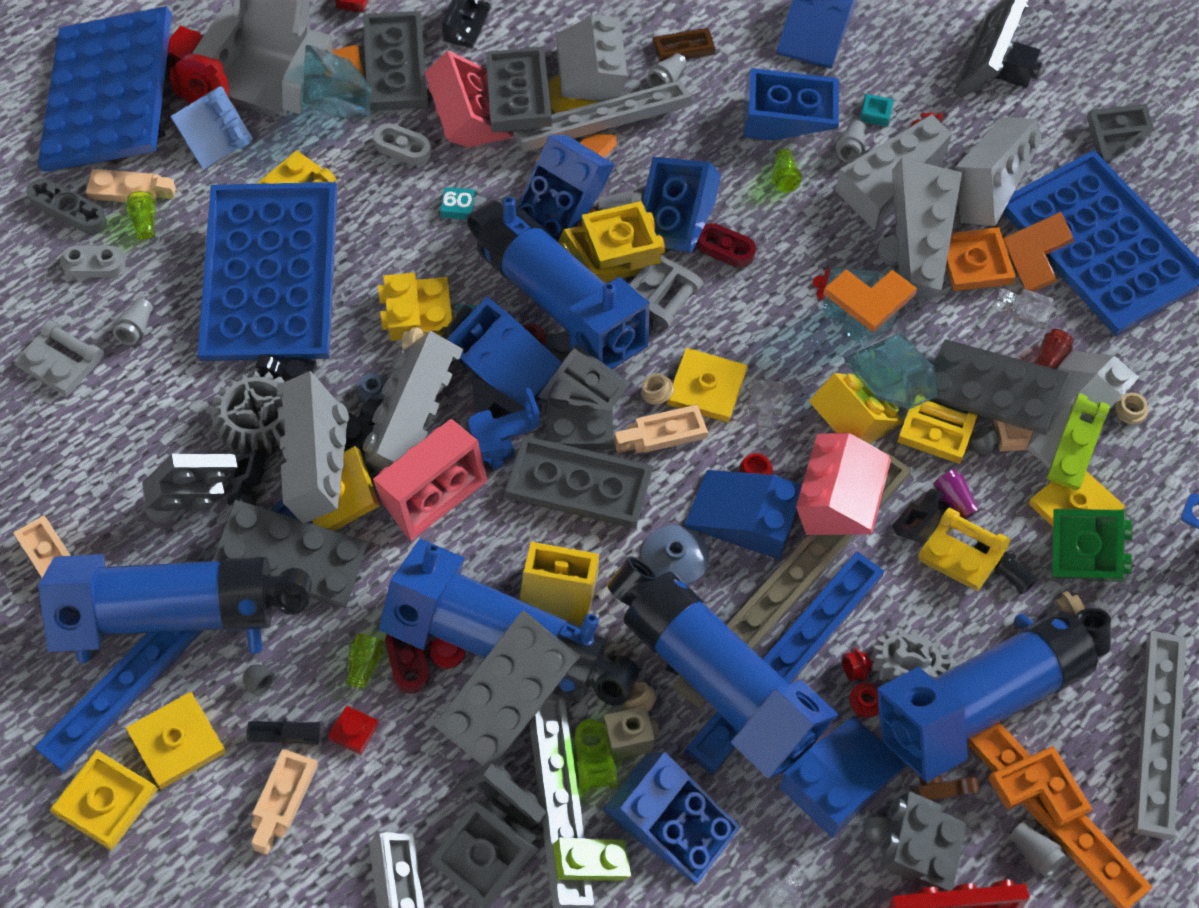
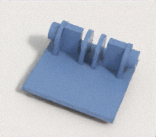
M222 86L170 116L203 170L238 148L245 147L253 140Z

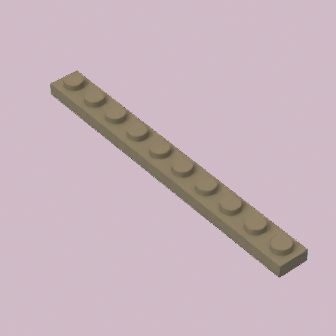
M886 451L884 453L890 456L891 462L879 510L911 473L909 467ZM808 535L730 620L727 626L749 647L755 650L857 535ZM681 676L674 682L673 689L700 710L708 703Z

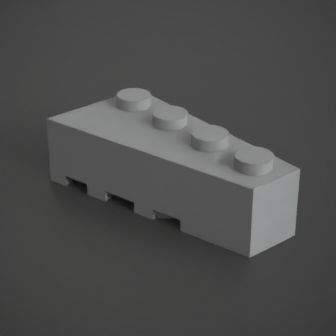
M930 115L842 167L839 171L835 191L875 231L881 224V221L896 209L894 208L893 196L895 195L894 181H892V169L901 158L936 166L946 156L952 133L933 115Z
M1002 117L956 166V171L962 172L958 194L960 223L996 226L1040 146L1041 132L1037 130V119Z
M901 158L892 169V181H894L895 195L893 196L894 208H896L897 214L896 238H898L899 275L917 288L914 297L932 300L942 290L962 172Z
M311 371L277 385V396L283 398L284 407L278 409L279 421L281 423L285 422V436L280 437V449L287 461L281 464L283 503L302 523L338 509L341 475L344 467L343 457L346 444L347 422L349 420L346 407L342 403L337 402Z

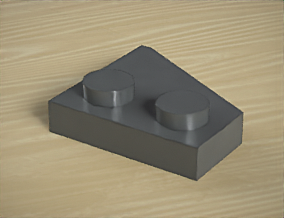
M1147 103L1090 110L1086 116L1096 152L1107 164L1150 136L1154 130Z
M575 344L541 390L538 397L544 400H549V398L565 400L571 405H589L593 409L610 411L627 389L630 382Z
M492 763L463 775L455 786L463 793L470 787L476 789L487 797L484 801L485 804L492 800L507 812L506 818L525 828L538 824L547 812L538 804L539 801L535 795L519 788L511 781V776L505 769Z

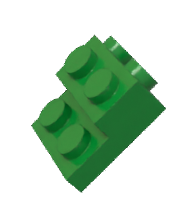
M1054 509L1052 578L1088 579L1095 582H1125V574H1132V554L1125 553V540H1132V520H1126L1125 510Z

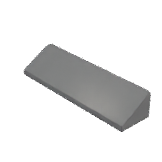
M380 833L369 842L377 908H424L414 834Z

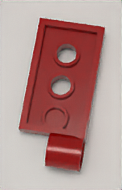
M1001 880L992 883L991 887L976 888V885L972 883L957 885L951 891L938 892L936 887L921 888L916 890L915 894L893 896L887 908H1023L1029 901L1030 896L1027 883L1014 885L1012 880Z

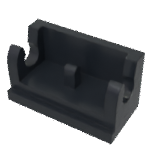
M452 0L442 21L443 42L473 49L492 8L491 3L484 0Z

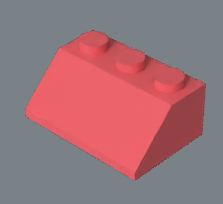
M447 50L424 73L429 85V92L432 94L436 105V112L444 129L443 133L451 143H457L469 148L513 137L512 131L492 132L486 68Z
M452 419L433 430L427 438L415 447H411L401 458L389 467L384 468L373 478L380 501L411 541L488 481L478 440Z
M850 433L817 434L796 505L806 535L873 534L891 462L890 456Z

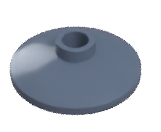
M670 525L655 530L646 538L641 550V561L654 571L656 578L671 571L687 585H690L705 573L709 563V550L703 538L695 531L683 526ZM673 547L680 548L682 552L679 554H674L670 551V549Z

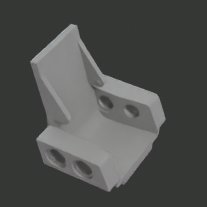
M235 0L234 7L224 4L193 54H201L209 59L215 58L223 64L224 73L230 87L229 99L233 105L276 118L278 114L287 116L289 111L297 114L302 113L332 63V35L310 29L309 0ZM195 80L196 83L203 85L200 80Z

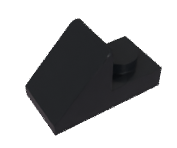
M478 377L472 380L475 414L490 410L492 418L497 419L525 410L524 406Z

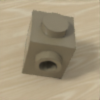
M646 706L604 715L603 730L611 761L654 751L655 740L659 739V729L655 717L649 718Z

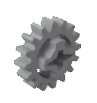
M902 628L898 629L897 635L887 631L884 638L878 637L871 656V660L874 661L872 669L881 671L879 679H890L891 681L917 667H920L929 676L935 678L948 671L951 662L947 660L948 651L940 650L942 643H931L929 641L930 635L926 634L920 637L914 629L911 631V634H906Z

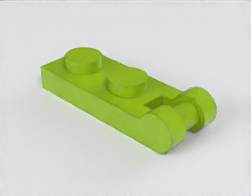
M1077 393L1045 479L1075 491L1081 488L1103 423L1108 415L1110 404L1102 401L1095 403L1088 400V396ZM1082 412L1093 416L1091 423L1080 420Z

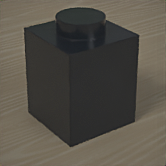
M1010 40L1012 46L1002 59L1003 67L994 78L1027 88L1031 78L1037 80L1042 66V63L1038 62L1041 49Z

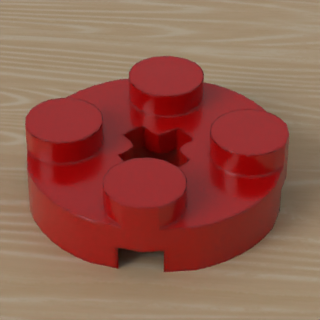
M188 54L183 56L170 72V83L175 95L178 98L183 97L189 102L188 105L222 86L229 98V82L224 73V66L218 59H209L201 54ZM196 79L200 80L203 83L204 89L201 87L199 83L195 82Z

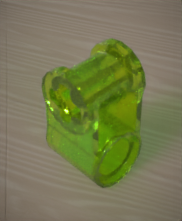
M595 719L582 721L575 730L574 742L580 794H586L587 790L604 787H610L611 790L617 789V775L614 759L611 756L606 727ZM587 735H593L600 740V743L595 746H587L581 739Z

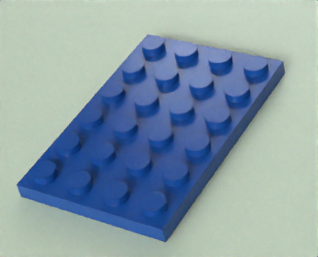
M168 6L59 27L37 164L42 172L156 152L172 13Z
M1095 150L1016 190L1003 211V214L1019 231L1062 212L1075 242L1047 254L1048 262L1115 336L1199 290V258Z
M336 182L211 185L198 343V358L200 361L257 360L259 355H267L275 360H283L284 357L330 359L338 194Z

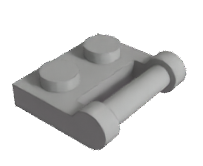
M661 255V263L644 267L629 285L650 302L649 316L655 324L668 329L674 321V315L692 293L698 292L703 285V281L698 275ZM676 281L682 283V287L664 309L657 305Z
M49 320L43 325L41 333L14 362L21 370L67 397L103 359L104 351L95 345H87L63 331L60 324ZM55 340L82 356L83 359L77 363L49 345Z

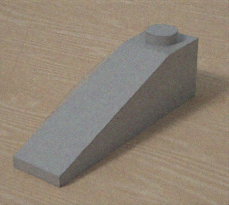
M1074 351L1058 367L1057 370L1069 373V383L1047 434L1044 435L1033 431L1026 448L1048 468L1052 462L1077 393L1088 396V400L1099 403L1102 401L1110 404L1111 408L1139 378L1114 355ZM1082 412L1080 420L1091 423L1093 416Z

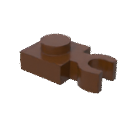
M941 775L928 782L919 777L920 784L909 785L911 792L929 800L980 792L978 779L972 776L942 780Z

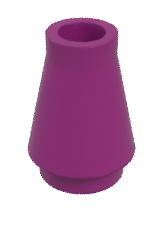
M955 469L943 474L933 483L936 490L943 491L944 495L941 499L953 510L959 512L960 517L967 519L980 510L973 499L963 474H958Z

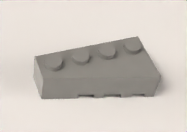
M429 331L404 351L399 350L391 363V367L394 368L392 376L386 381L382 389V394L384 395L383 402L376 409L372 418V422L375 423L373 431L367 436L362 447L365 451L363 459L367 467L380 473L384 468L389 467L401 458L411 447H415L426 438L428 432L422 428L427 426L433 416H435L440 404L434 400L440 394L443 387L448 386L453 374L447 370L452 361L459 360L463 351L462 348Z

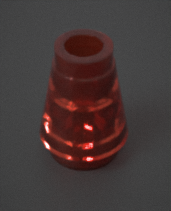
M1052 329L1050 333H1046L1035 364L1057 369L1073 351L1074 339L1072 336L1060 329Z

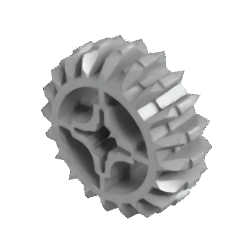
M255 370L251 378H247L242 373L240 381L236 382L230 379L228 383L229 388L220 387V396L213 397L214 408L210 412L213 420V430L218 435L222 444L227 443L231 451L239 448L240 453L244 454L249 449H257L259 451L260 449H266V452L271 455L272 446L280 447V437L285 436V422L281 423L278 417V409L284 407L283 398L277 396V385L284 383V380L281 376L273 380L270 372L264 377H260L259 373ZM252 407H255L256 412L259 413L260 420H258L256 414L253 413Z

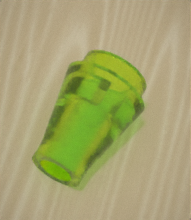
M780 149L775 154L772 183L780 192L790 193L798 189L802 181V174L794 160L792 151Z
M133 192L128 195L125 208L135 229L136 237L140 240L153 238L155 236L156 200L152 198V194L149 192Z
M357 633L354 641H350L348 670L345 681L347 685L366 689L367 682L384 652L381 648L383 643L381 639L368 634Z

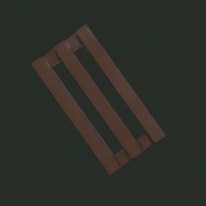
M709 28L652 37V44L655 47L656 55H658V62L664 61L676 53L681 54L685 59L710 56L716 53ZM704 38H705V40H702V41L690 42V41H692V40H698V39H704ZM679 43L678 45L662 47V45Z

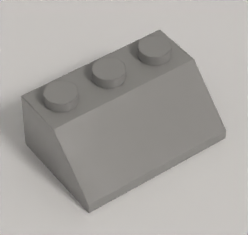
M590 15L557 34L556 45L562 97L605 101L622 96L627 79V68L620 18L608 15Z

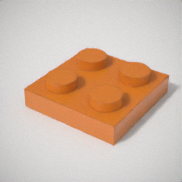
M999 227L954 232L951 234L945 269L953 292L1012 285L1016 276Z

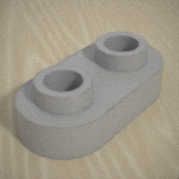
M391 123L380 125L374 131L375 148L382 154L411 165H421L427 162L431 156L430 141L424 135Z
M71 246L62 252L60 264L64 273L70 277L109 278L117 276L124 270L125 259L122 251L115 246Z

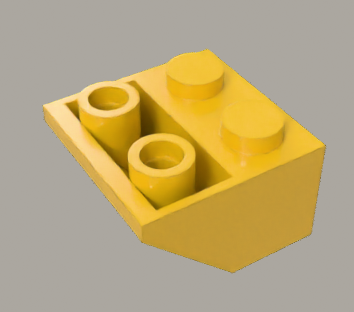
M833 373L809 400L811 405L836 433H850L868 444L873 443L904 422L897 414L899 411L898 407L891 400L883 398L877 391V384L866 375Z
M530 542L519 600L566 621L571 620L582 625L585 616L590 614L598 577L599 554Z

